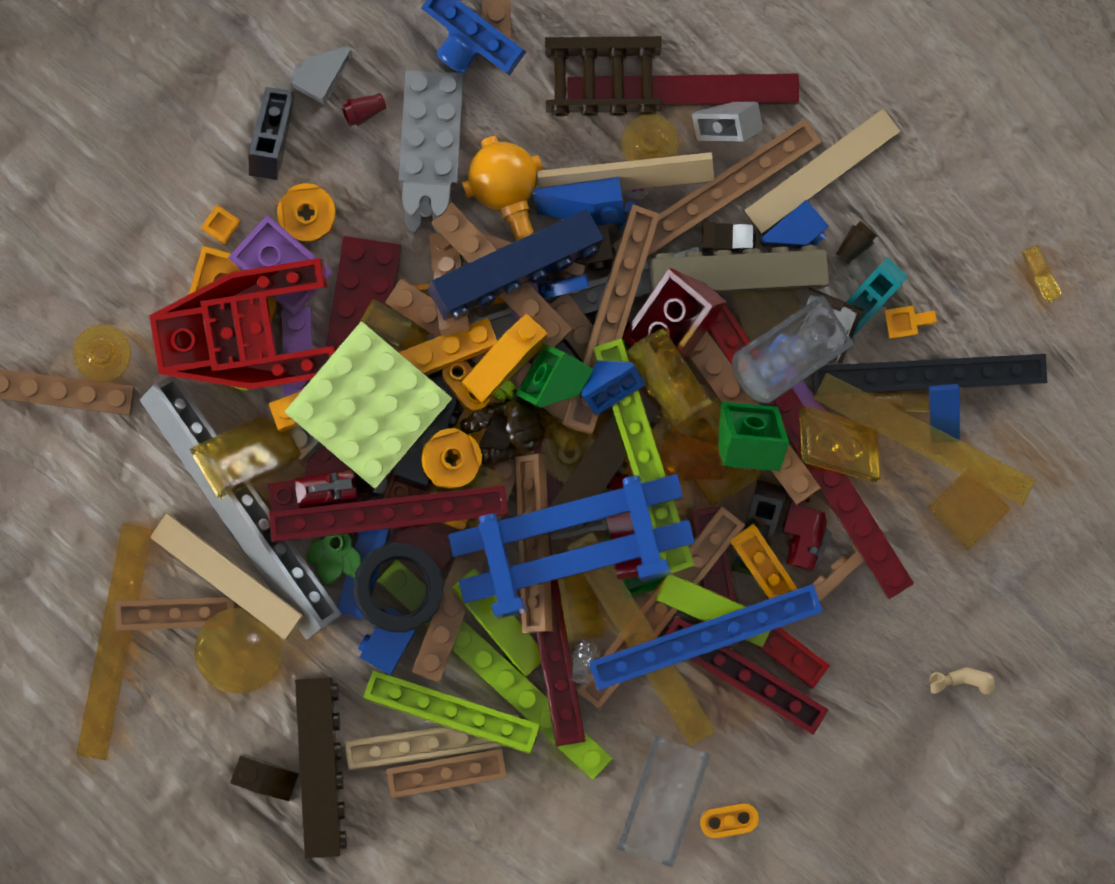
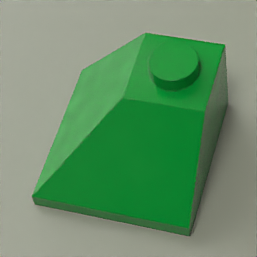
M544 343L515 395L540 408L578 396L584 389L593 368L569 354Z

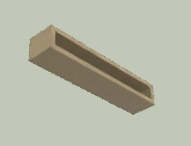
M811 245L800 247V251L789 252V247H777L771 249L772 253H760V249L754 248L745 249L743 254L732 255L731 250L715 251L714 256H703L702 252L685 253V257L674 258L673 253L657 254L656 259H652L649 262L651 294L669 268L707 284L717 294L807 290L809 287L812 289H824L829 285L827 250H818V246Z

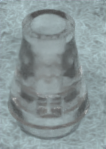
M582 640L572 649V680L577 684L588 683L592 674L588 662L601 658L599 646L593 641Z

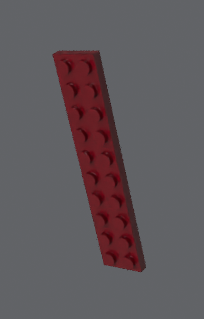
M343 236L326 347L338 346L339 348L361 321L383 340L387 341L392 307L385 302L395 288L402 247L400 244ZM322 445L307 460L305 477L350 470L351 468ZM355 480L352 481L353 488H356ZM358 490L357 499L335 502L329 505L361 502L362 492Z

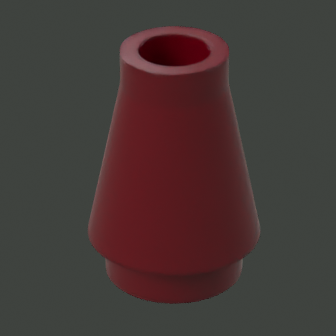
M378 93L376 95L348 99L347 103L341 105L348 125L350 127L353 125L359 127L379 112L387 109L382 94Z

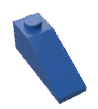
M619 177L533 189L538 215L565 219L588 209L597 226L626 221Z

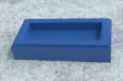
M958 384L929 386V440L931 444L960 441V388Z

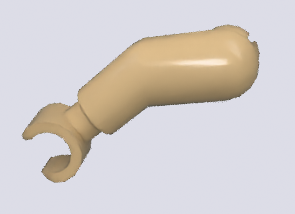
M969 667L949 672L947 676L935 672L929 678L931 693H939L946 686L952 685L954 687L964 683L979 687L980 692L983 694H991L995 691V678L992 674Z

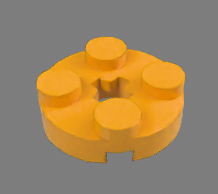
M302 183L291 187L278 203L277 218L280 226L297 241L305 243L315 242L331 232L336 219V208L332 198L325 190L315 184ZM309 205L310 210H315V214L310 216L308 221H305L304 217H299L298 215L299 212L303 211V206Z
M455 428L441 430L431 436L423 445L422 466L424 472L432 480L433 484L438 487L453 489L464 486L474 479L478 468L481 466L482 454L477 441L472 436L461 432V430ZM447 451H451L452 455H458L459 459L455 461L454 467L445 461Z

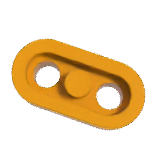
M467 361L455 363L450 367L444 368L442 371L444 383L466 410L475 412L479 409L482 410L488 405L490 397L484 403L474 400L470 396L471 392L461 384L465 377L473 370ZM459 368L462 370L463 375L456 377L452 374V370Z
M748 803L711 808L702 814L700 828L710 838H722L749 833L757 827L759 815L757 810ZM742 812H746L749 816L746 823L738 821V815ZM713 817L720 820V825L717 828L709 826V820Z

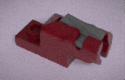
M350 469L267 483L271 512L323 506L357 499L358 489L352 486V481L356 480L355 472Z
M791 498L781 533L793 536V539H789V552L786 564L814 571L822 559L832 533L826 528L825 512L804 507L803 502L796 506Z

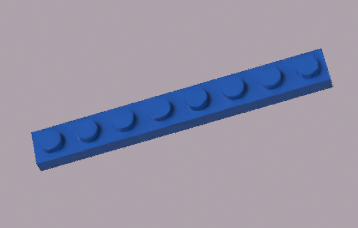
M811 584L588 662L599 691L822 613L823 610L815 587Z

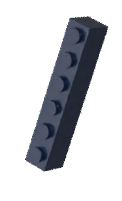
M585 209L431 280L428 291L444 321L451 317L457 320L470 312L469 309L477 305L482 308L493 303L498 295L503 293L511 295L522 288L521 285L528 281H532V283L539 282L548 276V272L556 268L558 271H562L570 267L574 263L573 260L580 257L588 259L599 252L604 238L588 209Z

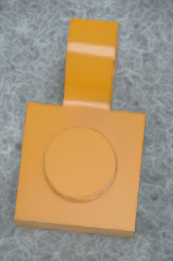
M914 305L884 310L889 340L918 335L917 326L933 325L937 322L936 311L915 314Z

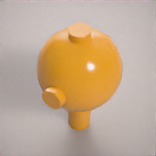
M497 136L483 139L481 141L483 148L477 152L470 163L468 180L462 182L467 199L475 197L486 208L500 211L503 220H507V223L510 224L515 240L518 241L534 233L529 219L528 211H530V207L527 201L533 195V189L536 188L538 171L544 170L538 155L531 157L519 145L510 142H499Z

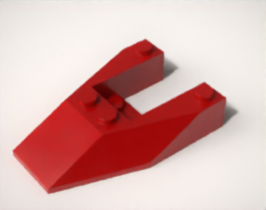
M323 258L231 272L149 315L158 373L246 389L312 380L335 353L338 346L277 355L267 297L328 288Z

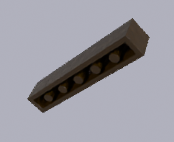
M649 362L640 374L646 385L641 387L639 392L651 430H653L662 417L658 411L664 403L669 406L679 391L674 389L678 381L668 374L662 373ZM614 413L548 508L611 491L612 487L608 483L614 475L619 478L629 464L624 461L628 455Z
M332 677L295 680L304 856L305 858L337 857L342 855V849H347L346 831H341L340 820L346 817L345 802H339V790L344 789L343 772H338L337 760H342L341 742H336L335 730H340V713H334V701H339L338 683H333Z

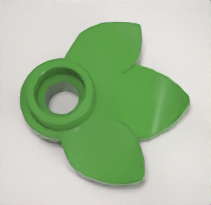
M349 533L325 536L324 540H319L312 544L307 555V562L318 564V576L326 586L334 583L342 572L355 578V572L362 561L360 553L352 547V537ZM335 538L340 539L341 544L339 548H335L333 545Z

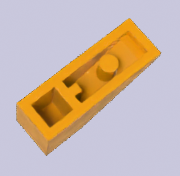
M526 313L505 332L461 384L479 401L484 403L540 351L548 333Z

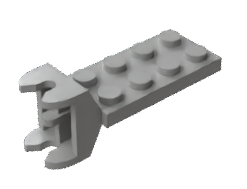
M405 70L399 184H403L402 202L405 223L408 230L412 233H416L420 228L423 216H432L434 220L446 212L448 205L451 204V187L457 186L463 73Z

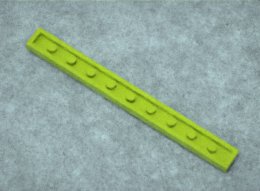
M398 559L377 580L411 612L416 610L424 600L426 585ZM431 620L428 623H425L427 627H429ZM463 620L452 650L528 721L540 724L539 731L555 745L547 697ZM584 732L585 742L558 746V748L593 780L613 758Z

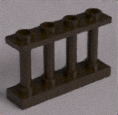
M661 36L545 37V57H551L554 60V99L546 100V112L552 113V116L564 117L568 116L571 112H581L582 116H596L598 112H610L612 116H625L627 112H639V115L652 116L656 112L662 111V99H653L652 60L655 56L661 55ZM568 56H580V59L583 60V99H566V60ZM597 56H609L612 59V99H595V59H597ZM626 56H638L641 59V99H624V59H626Z

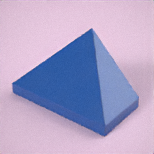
M597 361L581 394L594 414L597 415L645 386L646 382L632 362Z

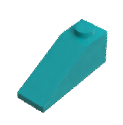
M888 257L846 301L864 309L853 337L909 277Z

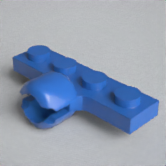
M426 0L421 9L447 28L448 37L438 49L437 56L443 63L459 73H464L475 57L483 55L506 74L511 75L527 52L460 0Z

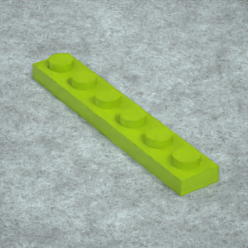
M374 670L363 696V699L527 754L532 753L540 730V724Z

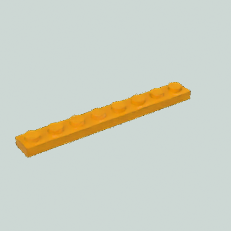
M487 317L470 324L471 331L439 336L399 353L427 376L450 367L452 364L460 363L488 352L497 343V338ZM301 391L269 403L280 433L299 426L298 423L285 413V410Z

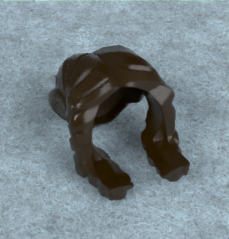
M518 399L488 405L482 410H476L471 416L460 422L461 431L468 435L489 427L491 421L498 414L504 415L507 418L506 431L510 440L509 446L505 450L498 449L497 447H480L482 454L481 463H490L493 466L502 461H507L520 453L532 455L535 453V447L541 443L544 437V429L534 406L528 402L518 401Z

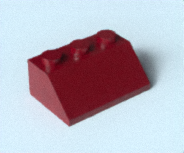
M669 268L622 338L662 373L668 374L680 370L727 301L707 284Z

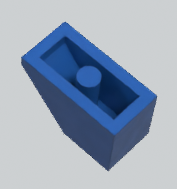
M805 200L765 234L760 242L763 246L799 249L810 244L817 246L827 237L824 232L829 225L810 203Z

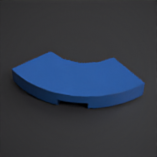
M584 273L538 285V290L543 298H549L587 288L590 283L587 274Z

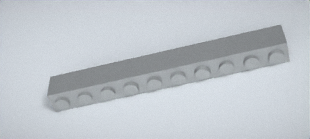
M169 376L153 385L139 401L270 589L305 616L297 627L304 638L307 640L329 626L342 613L291 540L272 542L269 520L270 510L178 378Z

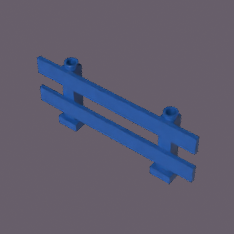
M675 474L644 483L641 482L640 476L628 477L623 479L624 488L500 521L497 519L496 514L484 515L479 517L480 523L478 527L448 534L454 558L485 550L490 572L459 580L464 603L496 596L498 603L491 604L493 614L496 618L502 619L528 612L525 600L521 597L517 598L516 590L641 558L643 565L637 566L639 578L643 582L671 575L669 562L666 559L662 560L660 553L695 544L690 522L686 520L654 529L649 507L683 498L678 475ZM630 512L635 534L514 566L509 565L505 544Z

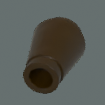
M859 221L856 226L852 225L835 254L849 265L851 261L875 244L873 241L877 235Z

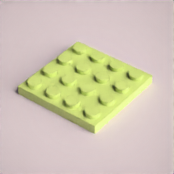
M361 321L285 410V413L376 489L450 402L452 397Z

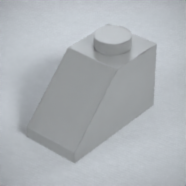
M345 46L305 58L303 64L298 63L291 74L294 89L325 105L352 57L351 49Z
M732 102L691 113L697 141L744 142L763 130L758 102Z

